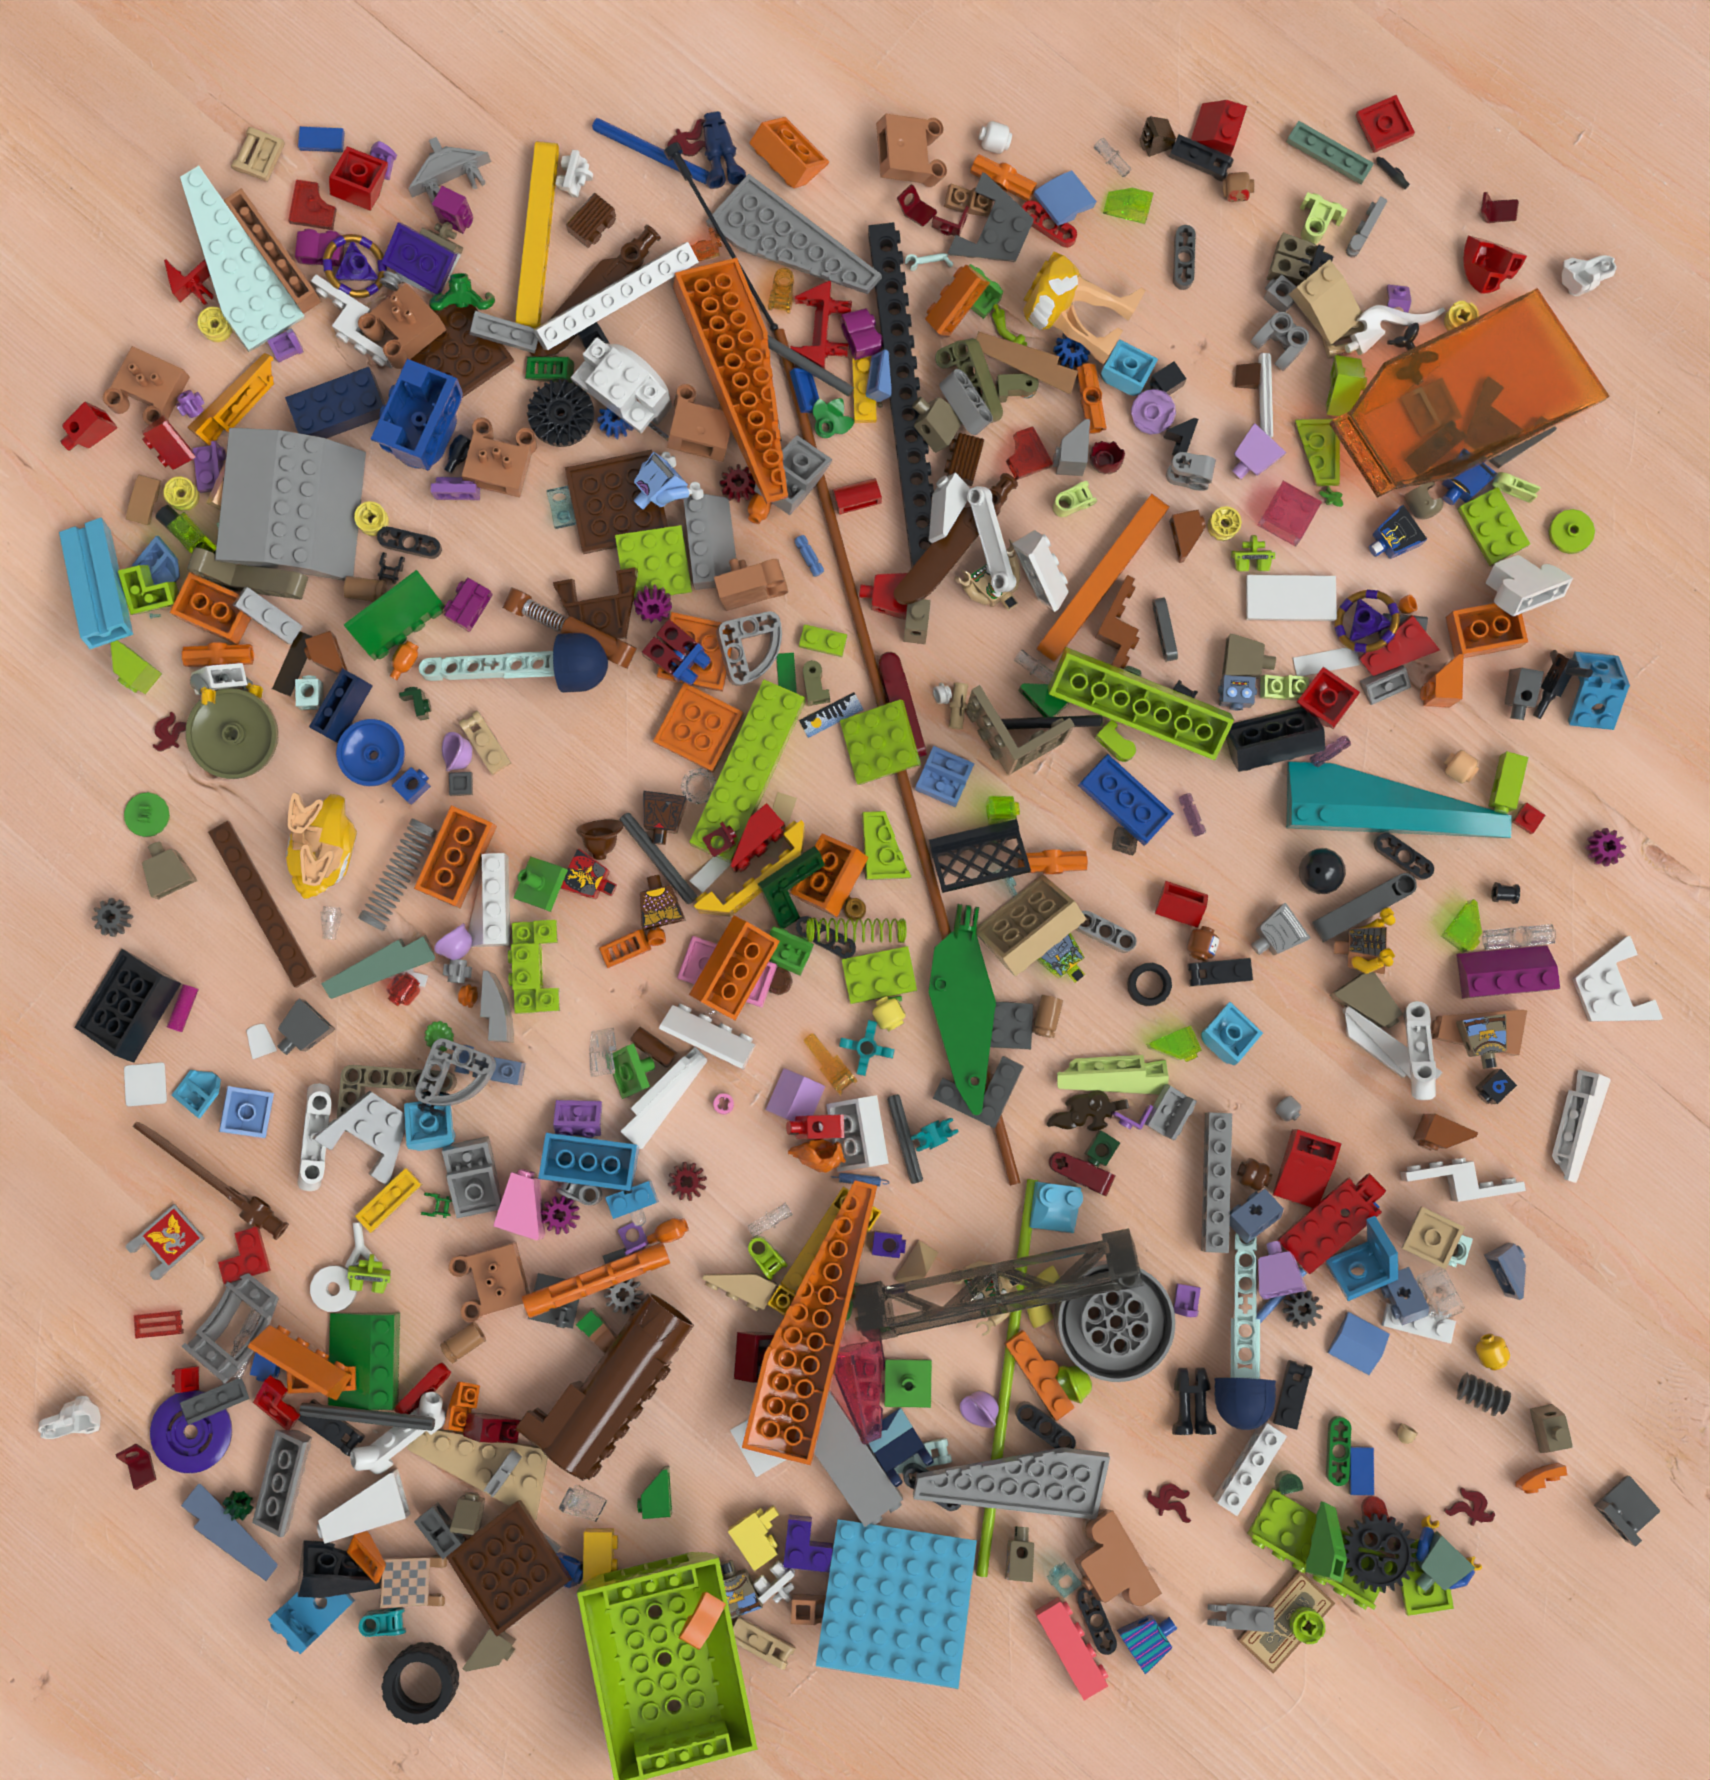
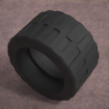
M431 1642L412 1644L405 1650H402L388 1666L383 1676L381 1690L383 1692V1701H385L388 1711L390 1710L393 1716L402 1720V1722L412 1723L413 1725L425 1724L433 1719L435 1720L448 1707L458 1689L459 1671L456 1661L444 1647ZM421 1662L434 1668L442 1683L439 1697L430 1703H418L411 1700L404 1693L400 1683V1674L404 1667L410 1663Z

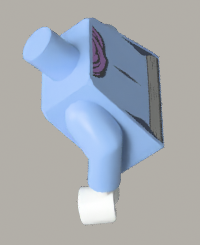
M653 452L649 459L642 463L639 474L634 480V483L641 490L640 494L634 499V502L642 509H645L651 501L659 507H663L672 501L688 498L690 494L693 499L699 500L704 496L703 489L700 488L698 482H692L690 488H687L688 484L673 468L677 464L675 456H671L669 452H663L661 456Z

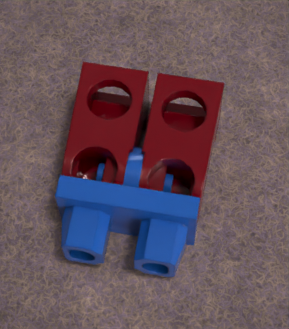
M668 619L657 632V638L654 636L644 648L642 655L673 677L677 682L681 680L691 686L698 675L691 671L690 668L696 663L704 670L711 662V659L699 643Z

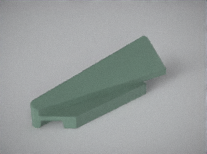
M426 935L407 946L402 939H399L321 984L329 998L333 999L435 960V955Z

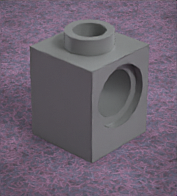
M1281 274L1277 280L1273 278L1265 287L1267 292L1263 299L1277 311L1287 312L1295 303L1289 293L1296 286ZM1276 291L1284 292L1285 296H1279Z

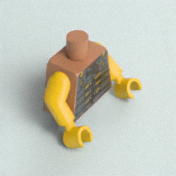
M1389 907L1384 908L1380 912L1381 919L1377 918L1366 926L1350 929L1348 941L1335 940L1334 954L1348 955L1347 966L1349 968L1357 969L1365 974L1371 972L1385 974V966H1392L1394 962L1392 958L1395 957L1393 951L1387 948V927L1384 926V924L1391 926L1395 923L1396 919L1393 916L1394 912Z

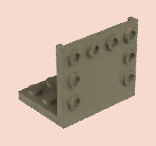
M980 685L972 689L967 705L968 710L966 711L971 722H976L980 728L977 731L984 742L987 740L991 746L989 751L993 759L1000 761L1007 775L1012 774L1065 743L1075 726L1071 718L1065 721L1061 718L1052 723L1048 731L1040 730L1031 736L1032 739L1018 748Z

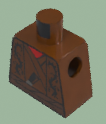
M643 791L644 828L654 831L653 844L665 845L667 833H678L688 802L686 796Z

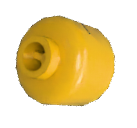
M1486 1334L1480 1338L1476 1345L1477 1355L1484 1367L1490 1368V1370H1499L1507 1366L1510 1352L1502 1337Z

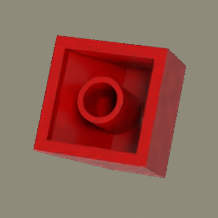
M1230 100L1202 103L1191 140L1231 157L1248 106Z
M347 146L329 176L330 195L371 211L380 196L388 162Z
M164 415L142 430L145 436L142 440L150 450L152 448L156 449L160 454L157 458L165 468L170 466L174 470L196 458L193 450Z

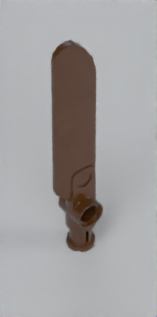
M646 224L644 226L645 230L637 239L634 238L631 242L622 246L621 254L617 258L600 261L549 320L640 268L644 258L649 253L648 249L656 240L659 241L661 239L660 235L651 226ZM631 253L637 254L634 259L627 258ZM578 333L549 350H544L538 340L535 353H529L533 357L556 355L565 349Z
M1002 473L1000 481L996 486H992L989 489L992 493V502L995 503L993 505L996 516L1000 514L1001 507L1007 501V495L1018 486L1015 478L1008 473ZM971 507L962 509L947 536L932 543L895 588L893 595L898 603L902 605L912 604L930 595L979 536Z
M140 1122L134 1123L133 1127L241 1208L242 1212L239 1216L245 1222L260 1229L264 1228L273 1235L275 1240L279 1239L286 1231L289 1223H283L273 1215L274 1212L270 1209L271 1207L265 1201L256 1196L249 1200L231 1186L226 1185L160 1134Z

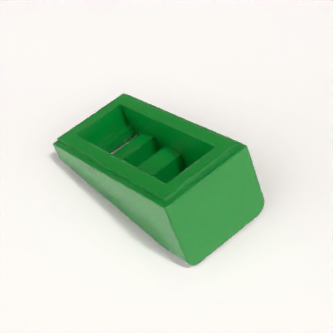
M527 357L525 379L550 382V380L559 382L558 379H561L563 382L566 379L569 383L573 382L571 376L574 373V361L569 357ZM536 363L539 364L538 374H535ZM545 364H547L546 374H544ZM554 365H556L555 374H553Z

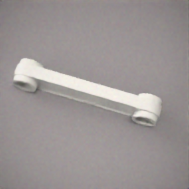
M976 486L969 490L967 500L971 504L992 579L991 585L999 592H1009L1016 586V578L1012 573L992 502V493L986 487Z

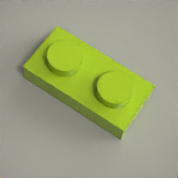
M804 624L799 648L843 657L847 634Z

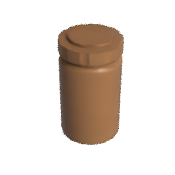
M347 576L344 582V597L349 599L374 602L387 592V582L383 580Z
M1041 995L1034 1023L1035 1028H1033L1032 1033L1046 1038L1055 1037L1054 1032L1056 1031L1063 1005L1062 999Z
M472 1322L447 1339L446 1342L441 1343L440 1346L444 1356L453 1364L457 1359L462 1358L484 1343L486 1337L481 1328L475 1322Z

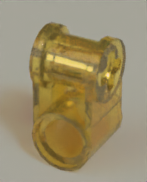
M780 268L776 271L769 297V311L777 309L786 311L787 314L791 313L795 283L794 274L790 269ZM782 278H788L790 282L787 284H781L779 280Z

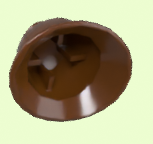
M615 819L596 820L577 827L576 832L582 837L585 847L593 854V858L604 860L606 855L614 849L617 835L623 829L624 824Z

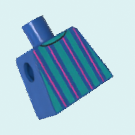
M1148 1615L1119 1628L1117 1631L1144 1674H1146L1172 1649V1645L1166 1637L1176 1631L1177 1627L1170 1617L1157 1624L1153 1616Z

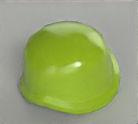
M1076 1365L1070 1367L1061 1366L1059 1368L1056 1380L1068 1398L1074 1402L1083 1403V1400L1092 1391V1382L1089 1375Z

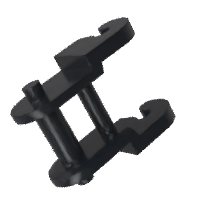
M383 552L379 562L381 570L377 576H379V580L385 578L392 580V583L395 584L399 580V571H403L405 557H400L398 566L395 568L385 565L386 561L384 560L387 557V553ZM385 570H392L394 571V574H385Z
M423 1091V1094H425L426 1097L430 1096L431 1092ZM446 1092L439 1093V1096L450 1095ZM423 1102L417 1105L422 1112L428 1111L433 1116H438L439 1114L442 1117L445 1116L444 1111L434 1109L435 1105L428 1106Z

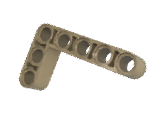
M201 548L193 549L187 570L220 586L242 592L244 587H248L261 595L299 600L303 598L308 581L306 575L288 570L215 561L216 554Z
M348 1065L344 1067L340 1079L337 1118L351 1106L347 1101L349 1093H355L357 1101L365 1095L366 1087L416 1090L417 1078L422 1074L423 1070ZM353 1069H356L359 1076L356 1081L352 1082L349 1074ZM430 1070V1074L432 1077H437L440 1071ZM375 1071L381 1073V1080L378 1083H374L372 1080V1074ZM401 1072L404 1075V1082L397 1085L394 1078L397 1073ZM447 1073L446 1076L449 1077L450 1084L446 1088L442 1087L440 1092L454 1090L457 1085V1078L453 1073ZM427 1079V1082H428V1083H431V1084H434V1085L436 1084L435 1081H431V1080H428V1079Z

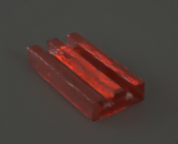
M182 1310L134 1315L135 1339L183 1334ZM175 1316V1320L140 1324V1319ZM176 1325L175 1330L141 1333L140 1330L141 1328Z

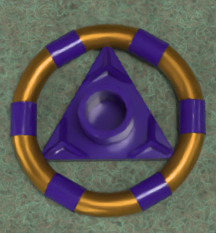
M346 234L339 236L329 243L324 252L323 268L328 281L334 288L343 291L352 298L370 297L378 292L383 286L380 283V279L384 278L383 273L387 271V266L381 263L384 257L381 250L373 241L361 235ZM351 242L336 275H334L331 260L334 251L345 243ZM355 243H359L374 254L377 259L378 276ZM338 280L375 282L363 290H354Z
M1362 590L1346 598L1339 606L1337 619L1334 622L1335 631L1340 642L1348 649L1363 653L1373 652L1381 649L1393 639L1399 627L1400 613L1397 604L1389 595L1379 590ZM1361 599H1379L1388 606L1391 621ZM1357 601L1349 639L1343 627V618L1348 609ZM1389 627V630L1381 639L1374 643L1363 644L1354 642Z

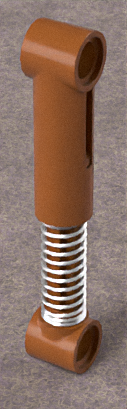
M511 587L502 607L518 616L523 617L525 615L530 617L534 621L536 620L543 625H547V627L555 631L557 630L561 634L583 633L590 635L601 644L609 661L627 669L637 650L636 647L591 627L572 616L565 617L561 613L558 614L554 610L551 611V609L544 607V605L541 606V604L532 600V596Z

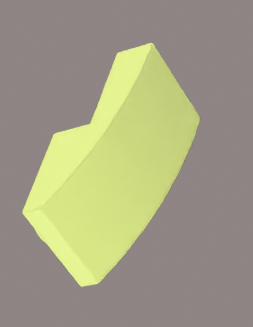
M1273 675L1260 676V698L1299 700L1309 686V677L1293 675L1285 677Z

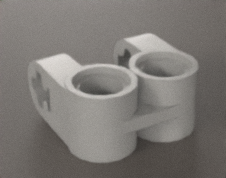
M1278 312L1257 332L1250 343L1259 350L1270 338L1280 341L1285 352L1279 357L1275 365L1284 371L1304 350L1309 341V333L1305 328L1296 326L1288 313ZM1275 324H1282L1284 329H1278ZM1292 338L1299 339L1301 343H1294L1292 341Z
M1179 452L1173 457L1171 465L1166 472V478L1173 485L1188 487L1198 491L1207 490L1209 484L1212 483L1216 460L1206 455ZM1184 459V463H1179V460ZM1171 472H1174V473L1178 474L1179 477H1178V478H1174V474L1171 473Z

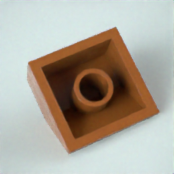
M1423 1114L1413 1139L1419 1141L1418 1146L1430 1151H1437L1438 1148L1447 1149L1477 1137L1478 1132L1438 1114Z

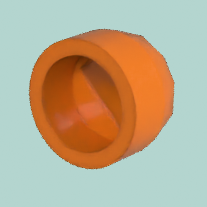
M1411 594L1401 598L1398 603L1399 610L1404 614H1410L1418 609L1417 602Z
M656 927V930L651 928L647 935L648 944L652 946L664 944L666 942L664 930Z

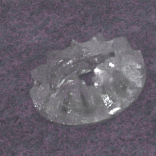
M693 769L682 779V793L689 802L698 805L707 803L716 785V779L706 769ZM705 779L703 786L707 792L699 790L694 795L696 788L691 781L700 783Z

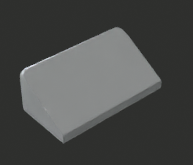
M1403 665L1360 680L1361 687L1370 705L1411 688L1407 669Z

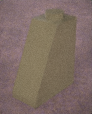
M1374 972L1368 974L1361 973L1330 994L1332 999L1345 1007H1351L1379 1028L1394 1026L1399 1022L1398 1017L1403 1015Z

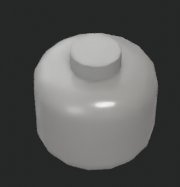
M1292 1096L1285 1097L1275 1109L1276 1113L1286 1122L1292 1119L1295 1121L1301 1115L1299 1113L1301 1105Z

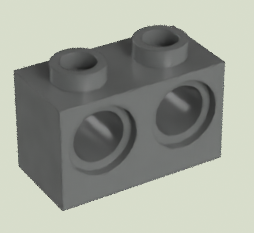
M438 1502L414 1521L442 1559L447 1557L466 1540L463 1534L450 1532L452 1520Z

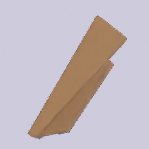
M978 331L976 340L979 341L984 354L1067 394H1071L1078 371L1057 365L1060 356Z

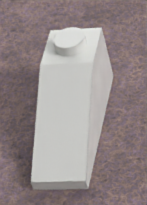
M956 473L948 477L946 475L941 477L937 481V488L932 494L929 541L931 543L947 536L968 501L967 494L971 488Z

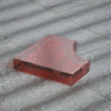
M296 180L288 219L289 223L333 230L337 209L335 206L329 205L322 200L319 193V184Z
M1034 426L1018 431L1013 435L1015 452L1006 460V463L1015 480L1053 466V462Z

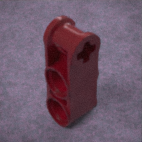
M1056 1152L1049 1158V1166L1054 1172L1107 1197L1116 1175L1101 1168H1096L1094 1165L1066 1153ZM1063 1157L1065 1166H1060L1058 1169V1164L1055 1163V1160Z

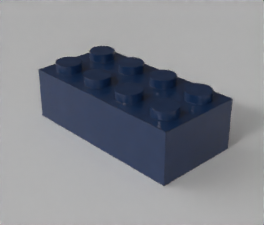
M370 367L285 397L298 433L326 439L380 419V410L385 405L375 375Z

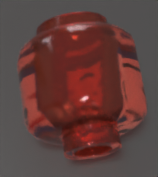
M408 972L397 974L386 987L387 992L390 994L388 999L396 1006L400 1004L409 1006L421 991L419 987L420 982Z

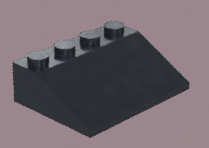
M121 949L74 1028L114 1056L134 1063L181 983L128 951Z

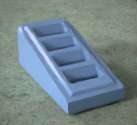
M883 350L871 357L866 397L877 402L891 397L889 353L887 350Z

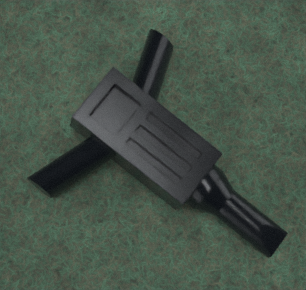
M1553 650L1550 653L1553 664L1541 685V688L1544 689L1542 699L1533 716L1539 719L1543 717L1550 702L1556 696L1561 697L1572 676L1589 678L1592 676L1593 670L1576 668L1579 662L1558 653L1557 650Z

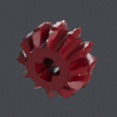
M737 464V470H733L729 466V473H722L724 480L719 481L721 487H724L721 492L723 495L728 494L727 498L729 501L736 497V502L740 503L741 497L748 501V494H755L753 488L756 482L752 474L749 473L747 466L741 470L740 464ZM736 481H741L740 487H736Z
M683 1162V1171L679 1166H675L674 1169L678 1175L674 1173L669 1174V1177L675 1179V1182H669L668 1186L676 1185L677 1188L671 1193L675 1195L680 1191L679 1200H683L685 1193H687L688 1201H692V1192L695 1196L700 1197L701 1194L697 1188L706 1189L705 1185L699 1183L700 1181L707 1180V1177L699 1178L698 1175L704 1170L700 1168L695 1172L696 1163H692L690 1170H688L687 1162ZM683 1176H691L693 1178V1181H691L693 1183L692 1187L688 1185L684 1187L682 1185L684 1181L682 1180Z

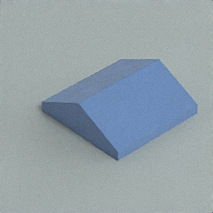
M227 1086L219 1132L266 1138L274 1093Z
M1347 1312L1327 1353L1370 1375L1383 1356L1390 1334Z

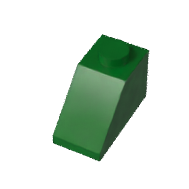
M1023 683L1018 691L1043 717H1056L1070 703L1050 695L1048 692L1049 684Z
M664 1466L642 1492L641 1498L637 1499L638 1513H642V1519L671 1517L672 1499L669 1466Z

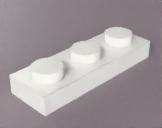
M1386 1303L1382 1326L1451 1344L1456 1321L1428 1314L1427 1317L1401 1325L1399 1319H1395L1390 1309L1392 1304Z

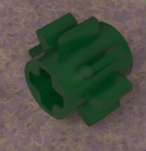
M232 1491L230 1496L226 1497L222 1503L224 1506H227L223 1514L229 1513L232 1516L231 1521L239 1518L243 1521L254 1508L249 1505L253 1498L249 1497L245 1491L238 1493Z

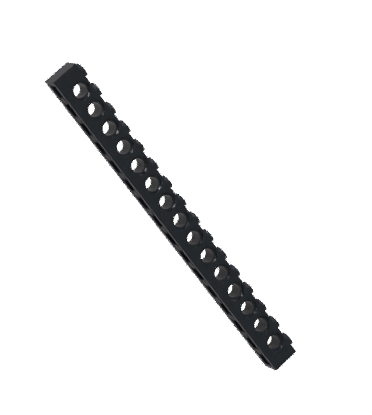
M892 222L868 225V238L872 268L882 276V279L875 285L880 330L883 338V350H887L889 353L891 397L889 399L912 568L926 551L921 549L919 544L924 541L930 545L932 544L929 541L932 506L931 497L934 493L933 483L929 484L928 476L931 475L930 462H926L925 454H928V444L926 441H923V437L914 427V423L920 414L912 405L918 399L917 391L920 390L919 377L914 375V370L917 369L916 356H912L911 348H915L914 337L909 335L908 327H912L911 314H906V306H909L908 293L903 291V285H906L905 272H901L900 265L903 264V253L898 251L897 244L901 243L900 231L895 230V223ZM884 246H888L891 248V250L885 252L882 251L881 248ZM886 267H891L894 269V271L888 273L885 272L883 269ZM888 288H894L897 290V292L890 294L886 290ZM897 309L900 312L896 315H893L889 313V310ZM893 330H900L902 334L895 336L891 332ZM896 351H903L905 355L897 357L894 353ZM899 372H906L908 376L900 378L897 374ZM908 393L911 397L905 400L900 397V394ZM905 414H911L914 418L910 421H906L903 419L902 416ZM908 435H913L917 438V440L914 442H908L905 439V437ZM916 456L920 461L913 464L908 461V458ZM915 477L920 478L922 483L914 485L911 483V479ZM916 499H922L925 504L919 507L913 502ZM919 520H924L928 523V526L920 528L916 523Z

